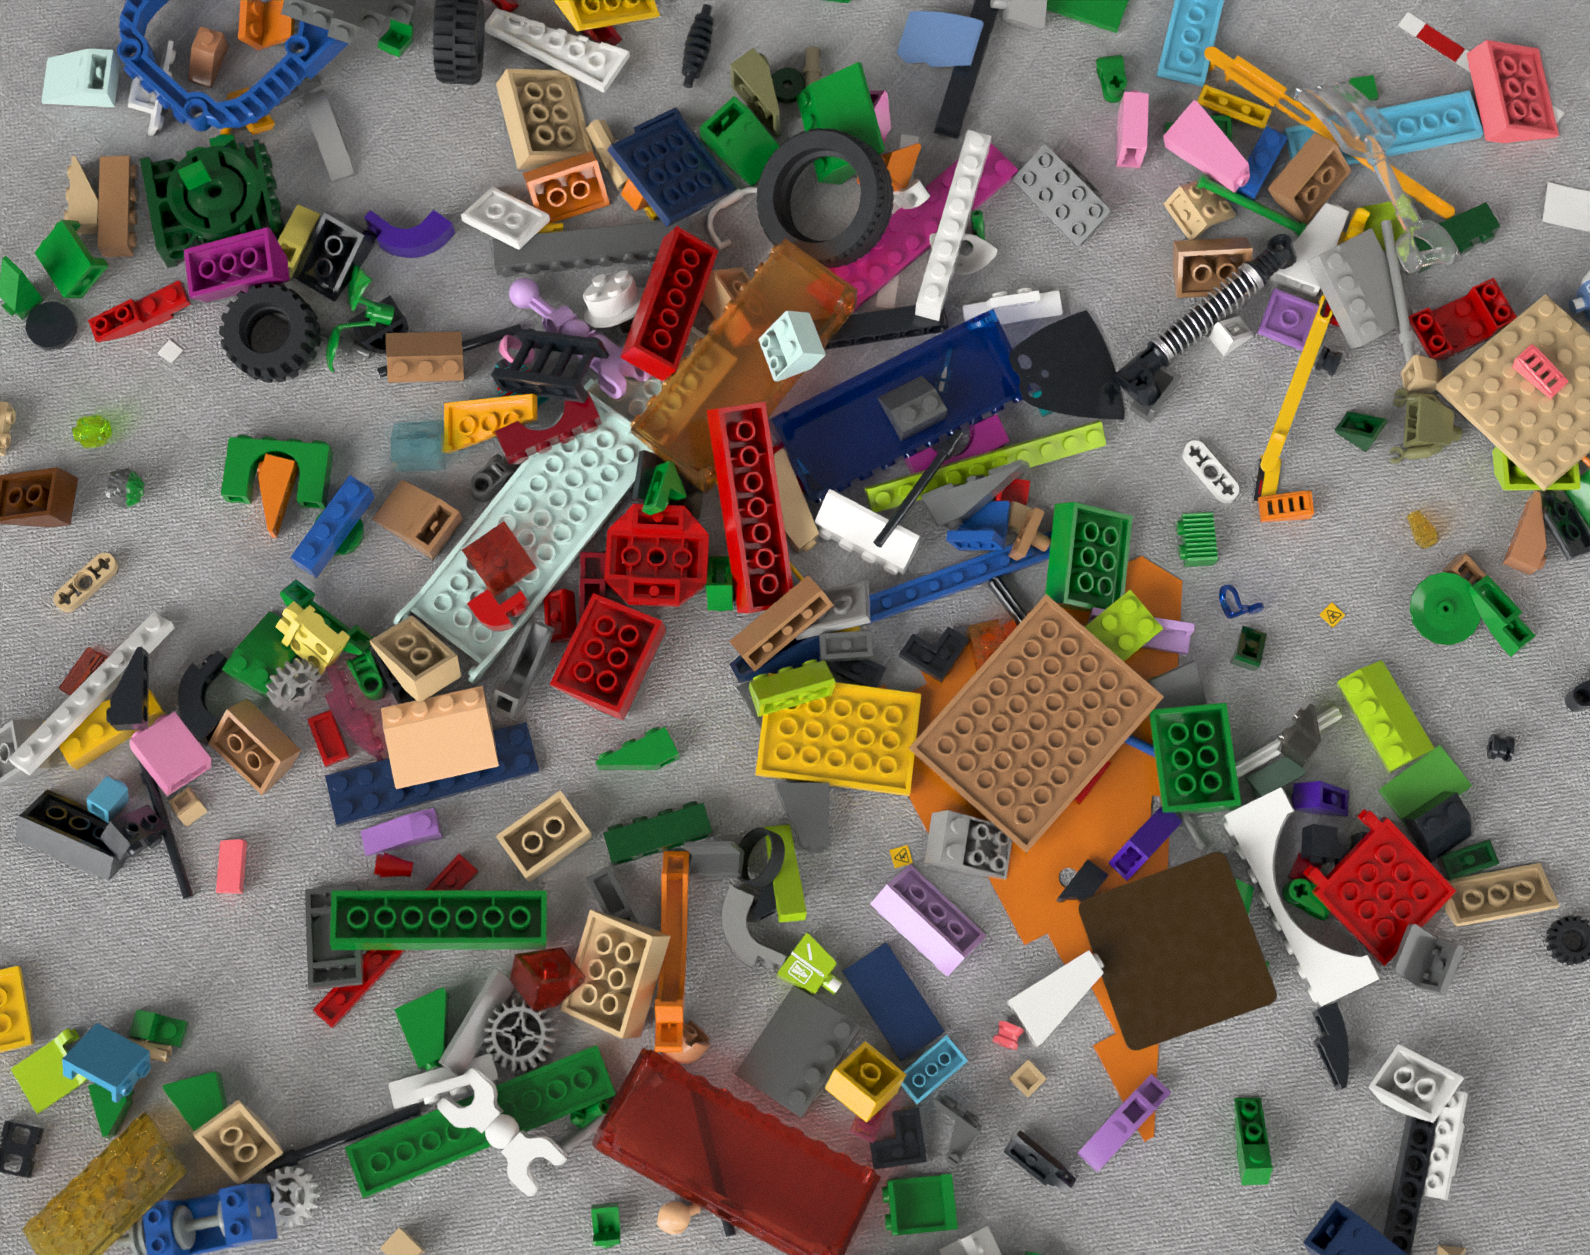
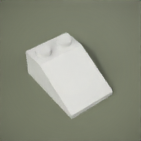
M1398 1044L1369 1085V1088L1382 1103L1403 1114L1434 1123L1464 1078Z

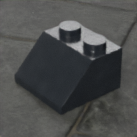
M1443 791L1402 818L1424 857L1430 863L1472 836L1470 814L1457 792Z

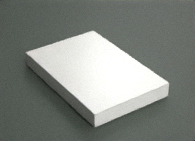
M491 187L461 215L463 222L518 250L550 221L549 214L494 187Z

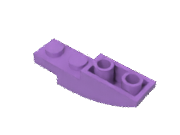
M1151 1074L1077 1154L1098 1172L1163 1103L1171 1092Z

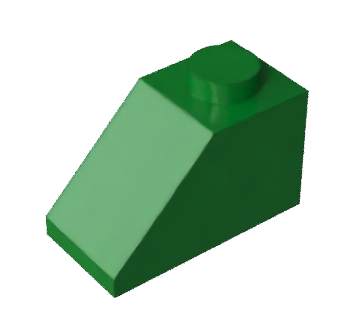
M96 1083L88 1085L102 1137L113 1138L133 1103L131 1095L134 1094V1088L128 1096H124L116 1103L112 1101L111 1091Z

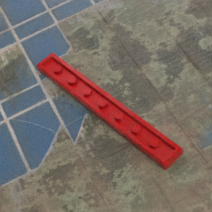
M459 853L424 891H462L479 871ZM368 950L363 955V984L332 988L316 1005L313 1011L333 1029L406 950Z

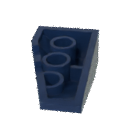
M819 635L801 640L794 638L755 672L741 655L729 665L738 682L742 683L753 680L754 677L761 674H776L778 670L785 667H792L793 669L803 667L802 664L809 660L817 659V662H819Z

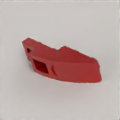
M178 280L137 301L129 299L89 319L88 322L95 341L100 343L126 337L173 319V313L191 305L184 284Z

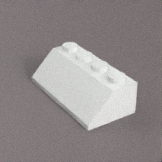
M831 489L827 492L815 520L820 537L826 540L831 538L839 542L838 545L846 551L852 552L854 550L860 553L861 557L869 563H879L884 566L883 569L892 575H897V573L901 576L904 575L917 551L920 537L898 525L881 548L877 547L873 541L889 520Z

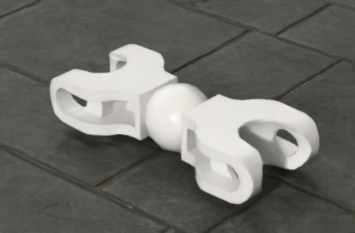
M471 1067L466 1073V1080L475 1091V1098L472 1104L461 1106L451 1098H443L437 1104L438 1109L456 1127H474L481 1133L485 1131L486 1139L492 1146L504 1149L501 1153L507 1158V1172L511 1182L526 1195L534 1196L538 1192L539 1184L530 1173L532 1160L536 1157H544L552 1164L559 1166L567 1161V1155L549 1136H530L524 1130L520 1132L516 1120L509 1115L502 1114L503 1110L497 1103L498 1093L495 1083L478 1068Z

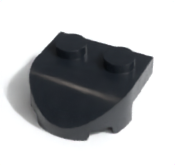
M391 295L379 302L394 306L393 319L390 325L376 322L375 327H352L362 345L373 353L386 354V333H408L407 320L402 315ZM366 310L347 322L369 321V318L365 317Z

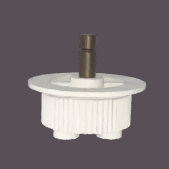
M626 270L608 276L600 274L592 279L593 284L587 287L583 294L588 307L584 313L585 322L594 328H605L619 324L622 333H628L631 328L628 320L635 316L644 288L637 287L633 277Z

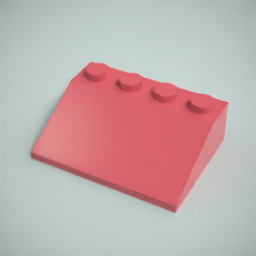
M1486 40L1467 53L1486 141L1511 143L1556 138L1559 136L1538 48Z

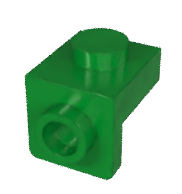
M390 19V28L379 39L378 49L400 57L413 43L414 23L409 22V25Z
M619 1203L591 1204L593 1246L611 1248L620 1244Z

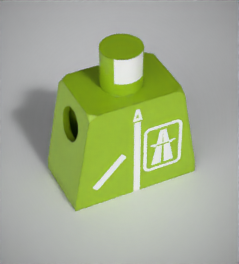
M807 932L777 972L778 978L812 995H816L821 987L835 995L843 984L840 979L831 974L837 962Z

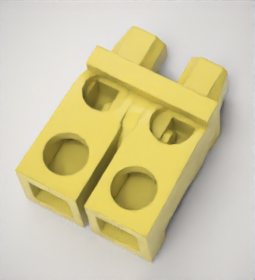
M294 601L284 610L282 614L284 617L277 623L276 628L285 635L282 643L287 647L291 645L292 650L302 659L305 658L312 662L322 675L337 661L350 636L343 630L339 634L325 624L321 615L314 613L315 609L311 605L304 610Z

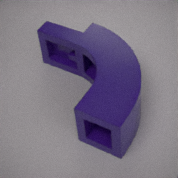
M434 209L422 223L409 229L393 227L371 210L364 217L368 226L367 230L377 236L380 249L391 255L403 258H417L429 255L443 247L455 234L453 224Z

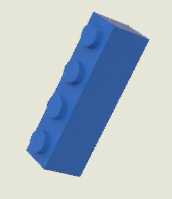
M351 475L348 476L290 558L296 566L316 579L374 500L375 496L370 487Z

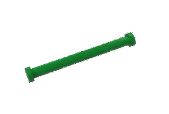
M1203 173L1196 183L1197 188L1201 189L1203 187L1294 231L1297 236H1300L1306 229V223L1294 221L1237 192L1234 193L1228 188L1208 179L1207 175Z

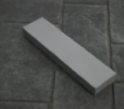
M493 970L439 1060L440 1064L458 1076L464 1074L488 1033L484 1031V1028L492 1027L493 1023L488 1022V1018L492 1017L496 1020L498 1015L493 1010L497 1008L501 1012L503 1008L502 1003L508 1000L517 984L501 972Z

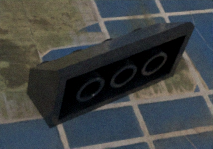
M48 789L19 815L16 841L99 878L110 881L123 867L127 859L119 860L100 839V836L108 826L107 822L89 812L86 806Z

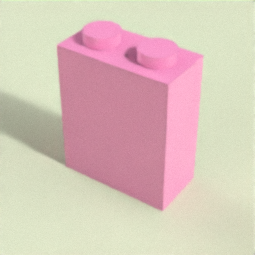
M1133 90L1123 94L1117 120L1116 167H1141L1147 149L1149 93Z
M175 711L170 715L164 714L156 719L154 725L148 729H139L130 739V749L166 796L211 768V757Z

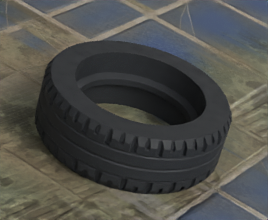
M810 129L807 132L803 131L794 135L791 139H787L768 159L758 183L757 211L765 235L773 243V246L785 254V256L811 266L837 268L842 265H849L857 261L858 258L861 259L881 240L882 234L885 233L890 222L889 219L892 216L894 188L890 172L886 169L887 165L882 157L877 155V151L869 144L836 129ZM822 157H837L849 163L858 175L861 189L859 207L853 221L841 234L831 240H813L800 233L793 222L790 209L792 190L797 178L809 164Z

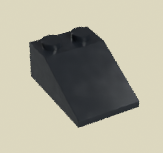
M324 212L293 278L330 300L336 301L351 281L355 266L359 265L361 267L367 259L377 236L338 213Z

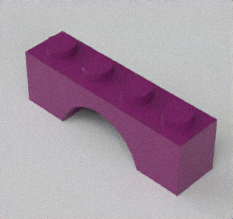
M991 415L969 426L970 436L966 447L959 454L951 457L949 460H945L942 465L1003 448V444L1010 440L998 415ZM928 447L905 458L904 461L910 474L926 470L938 453L931 447Z

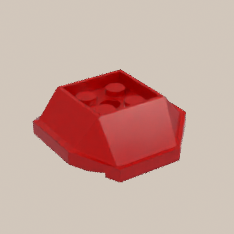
M633 504L607 530L604 580L628 605L680 607L706 587L709 534L685 506L667 505L664 511L648 515L642 511L644 504ZM655 555H661L664 558L659 564H654L650 561Z

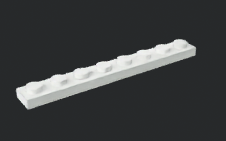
M153 612L8 758L10 762L28 775H31L117 687L136 648L143 647L150 654L175 628L172 622Z

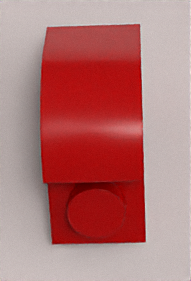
M489 589L467 603L480 623L493 631L512 629L514 625L509 618L520 616L527 610L526 606L530 604L522 591H519L499 605Z

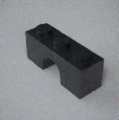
M1318 824L1303 827L1301 859L1310 860V864L1326 865V862L1333 863L1334 867H1336L1368 832L1362 831L1351 835V845L1346 850L1338 842L1337 827Z

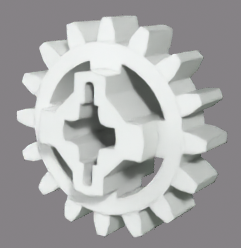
M286 1167L285 1172L282 1169L275 1170L276 1177H266L271 1186L273 1201L271 1206L274 1209L275 1223L277 1226H282L285 1222L286 1227H293L294 1222L297 1225H302V1217H312L309 1212L310 1208H318V1205L313 1203V1199L320 1197V1194L313 1192V1189L318 1184L309 1182L312 1175H303L304 1169L297 1168L294 1171L293 1167ZM289 1178L296 1179V1181L291 1182L290 1185L283 1182L284 1180ZM287 1192H292L290 1194L292 1202H287V1200L289 1199ZM289 1209L296 1212L295 1214L289 1216L283 1214L284 1212H287Z

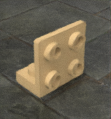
M1197 181L1179 186L1164 203V206L1188 240H1197L1211 225L1233 219L1236 216L1231 204L1224 197L1203 187L1201 189L1197 188Z

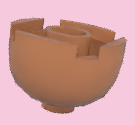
M691 1020L688 1024L683 1022L682 1052H662V1057L671 1064L676 1062L680 1064L693 1063L704 1055L711 1044L708 1043L710 1038L703 1029Z

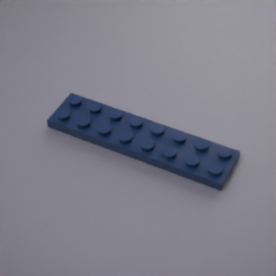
M527 722L493 731L498 767L399 789L395 787L390 759L325 775L336 825L340 827L540 773Z

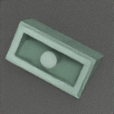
M1289 754L1246 777V780L1256 797L1260 798L1302 778L1306 772L1296 759Z

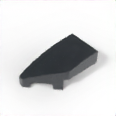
M1087 859L1056 901L1059 903H1063L1065 900H1078V902H1082L1088 897H1092L1108 877V874Z

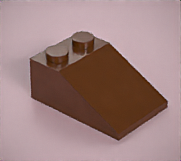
M58 467L0 475V524L50 528L71 525L78 478Z

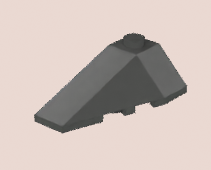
M1020 459L988 471L989 476L974 475L967 478L966 484L953 485L950 483L925 493L921 497L939 526L955 529L962 526L963 521L976 514L1027 470L1030 465L1027 461Z

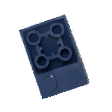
M1336 1200L1303 1242L1310 1255H1407L1359 1215Z

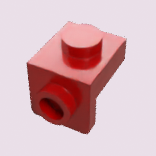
M1015 479L996 495L995 501H1009L1010 503L1015 501L1027 506L1031 481Z

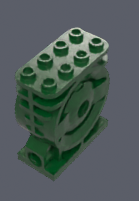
M259 139L253 140L254 146L246 147L244 142H240L239 149L236 150L231 149L230 145L225 147H206L190 153L180 162L172 158L152 162L150 157L140 159L155 246L167 268L177 266V260L185 259L184 249L266 227L271 229L278 241L285 225L279 214L282 210L279 198L276 197L275 193L277 184L274 175L271 173L270 168H273V164L265 143H260ZM201 160L211 177V181L188 190L178 170ZM236 173L243 175V177H244L245 180H246V184H247V197H246V200H245V189H244V186H243V184H242V182H241L239 176H238ZM221 192L218 197H212L215 193ZM187 195L194 212L201 218L208 220L210 228H206L205 221L196 217L188 210L185 204ZM236 214L237 221L233 223L232 216ZM174 222L179 223L178 226L170 227Z

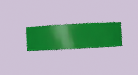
M295 579L280 592V596L287 607L294 601L304 610L311 605L315 609L314 613L321 615L325 624L339 634L343 630L349 635L350 638L343 651L362 655L371 647L370 640L374 638L357 624L352 629L343 624L315 603L313 600L316 594Z

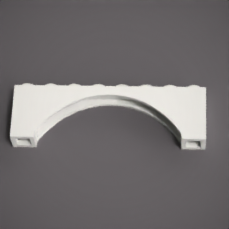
M1281 787L1226 814L1227 821L1224 822V826L1230 837L1235 835L1239 845L1235 846L1242 860L1247 859L1251 867L1247 871L1253 883L1258 882L1263 892L1259 893L1266 908L1271 906L1275 914L1271 919L1278 931L1283 930L1287 938L1283 941L1290 955L1295 954L1299 962L1295 965L1302 979H1308L1311 985L1308 992L1313 1002H1319L1321 1006H1324L1381 978L1369 954L1363 957L1348 955L1319 943L1297 925L1285 908L1277 887L1275 858L1282 829L1289 815L1295 813V810L1284 789Z

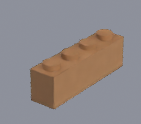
M130 156L100 157L97 247L103 257L133 256V249L137 247V235L134 232V224L138 223V215L136 209H134V204L138 201L135 179L139 178V170L137 164L133 163Z
M808 575L729 642L755 672L834 605Z

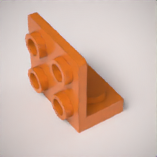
M240 0L238 39L256 50L286 42L289 37L294 35L295 19L281 14L284 0H271L265 3L261 0Z

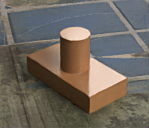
M1036 507L1027 512L1008 555L1016 561L1026 556L1030 545L1043 552L1047 550L1051 538L1037 531L1045 513L1044 511Z

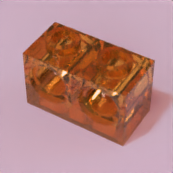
M998 619L968 625L966 633L968 639H970L969 645L976 672L1007 638L1005 628L999 625ZM989 632L994 636V640L986 642L982 639L981 634Z

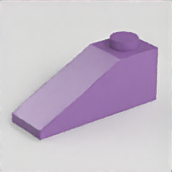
M434 808L410 813L361 831L366 857L443 839L439 816Z

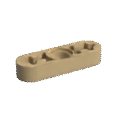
M109 553L96 555L56 591L53 598L54 604L63 612L75 611L118 571L116 559ZM101 562H107L110 568L108 570L102 568ZM94 569L101 577L97 578L91 571ZM83 577H92L93 583L89 588H80L79 583ZM73 587H75V589H76L79 593H81L80 596H78V595L72 590ZM65 595L67 597H70V600L72 601L68 605L66 603H63L64 601L62 598Z

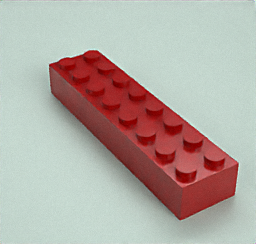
M766 402L707 410L737 612L750 614L766 611L793 588Z

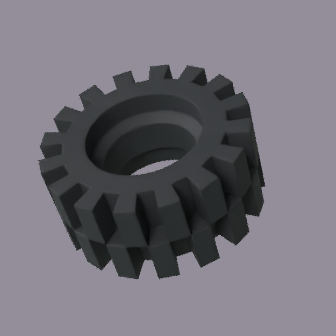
M1571 915L1550 925L1551 928L1546 932L1549 935L1545 938V942H1549V946L1546 947L1547 950L1553 952L1551 956L1554 959L1558 958L1559 963H1567V965L1579 964L1590 959V926L1588 925L1590 921L1587 919L1581 920V916L1573 917ZM1566 931H1575L1580 936L1581 945L1577 950H1570L1564 945L1563 935Z

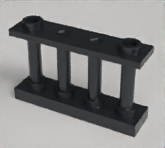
M516 328L515 333L522 346L510 368L495 367L491 374L501 391L535 394L541 397L585 403L589 395L581 381L594 357L608 359L609 353L604 347L603 342L596 337L587 338L536 331L531 328ZM531 348L540 349L541 352L531 370L527 372L520 371ZM552 351L562 352L552 373L548 375L540 374ZM572 355H583L573 376L569 378L561 377Z

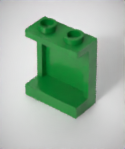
M60 220L56 223L51 233L34 252L64 298H83L109 267L104 258H93L76 232L81 224L79 221Z
M952 1174L886 1180V1186H882L883 1203H888L889 1214H884L886 1231L891 1230V1236L958 1229Z

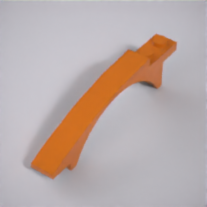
M663 851L661 932L669 935L670 940L659 973L657 996L655 999V1052H682L687 954L689 851Z

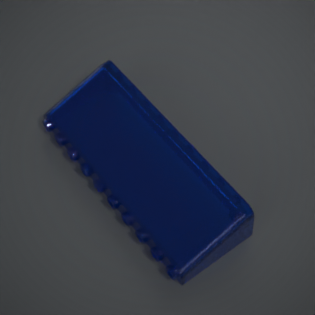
M991 309L768 419L769 428L780 449L783 448L795 476L808 500H814L815 503H819L825 499L829 489H837L838 492H841L852 486L850 481L859 478L860 481L874 475L872 470L880 466L882 470L896 464L894 459L902 455L904 459L918 453L916 448L924 444L928 448L940 442L938 437L946 433L950 437L955 429L961 430L960 426L968 422L970 426L983 420V414L989 411L992 415L1004 410V404L1011 400L1013 404L1022 401L1023 398L1019 390L1020 378L1013 371L1009 361V354L1013 349L994 309ZM945 367H947L946 379L941 378ZM922 376L939 394L947 408L946 417L944 420L901 441L879 403L878 397ZM940 381L945 382L943 391H938ZM1030 384L1027 388L1028 392L1032 390Z

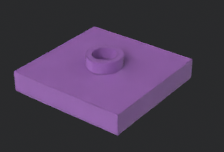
M1274 288L1257 334L1302 351L1319 305Z

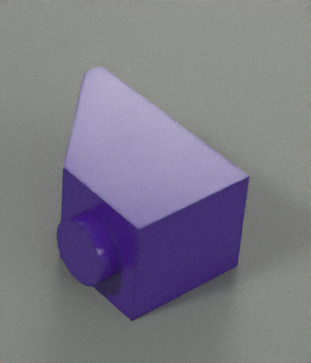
M1322 781L1293 783V808L1307 814L1348 816L1349 791Z

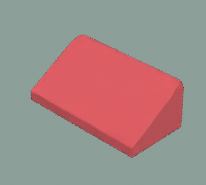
M244 839L220 841L216 893L243 894L247 842Z

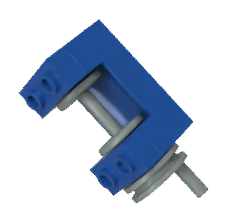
M242 1184L219 1189V1193L186 1200H166L142 1205L141 1208H137L132 1212L129 1221V1235L118 1237V1246L120 1248L131 1246L134 1255H202L278 1239L274 1209L271 1206L273 1203L270 1184Z

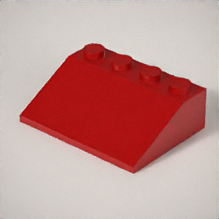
M593 593L553 675L550 686L603 713L624 721L666 632L663 621Z

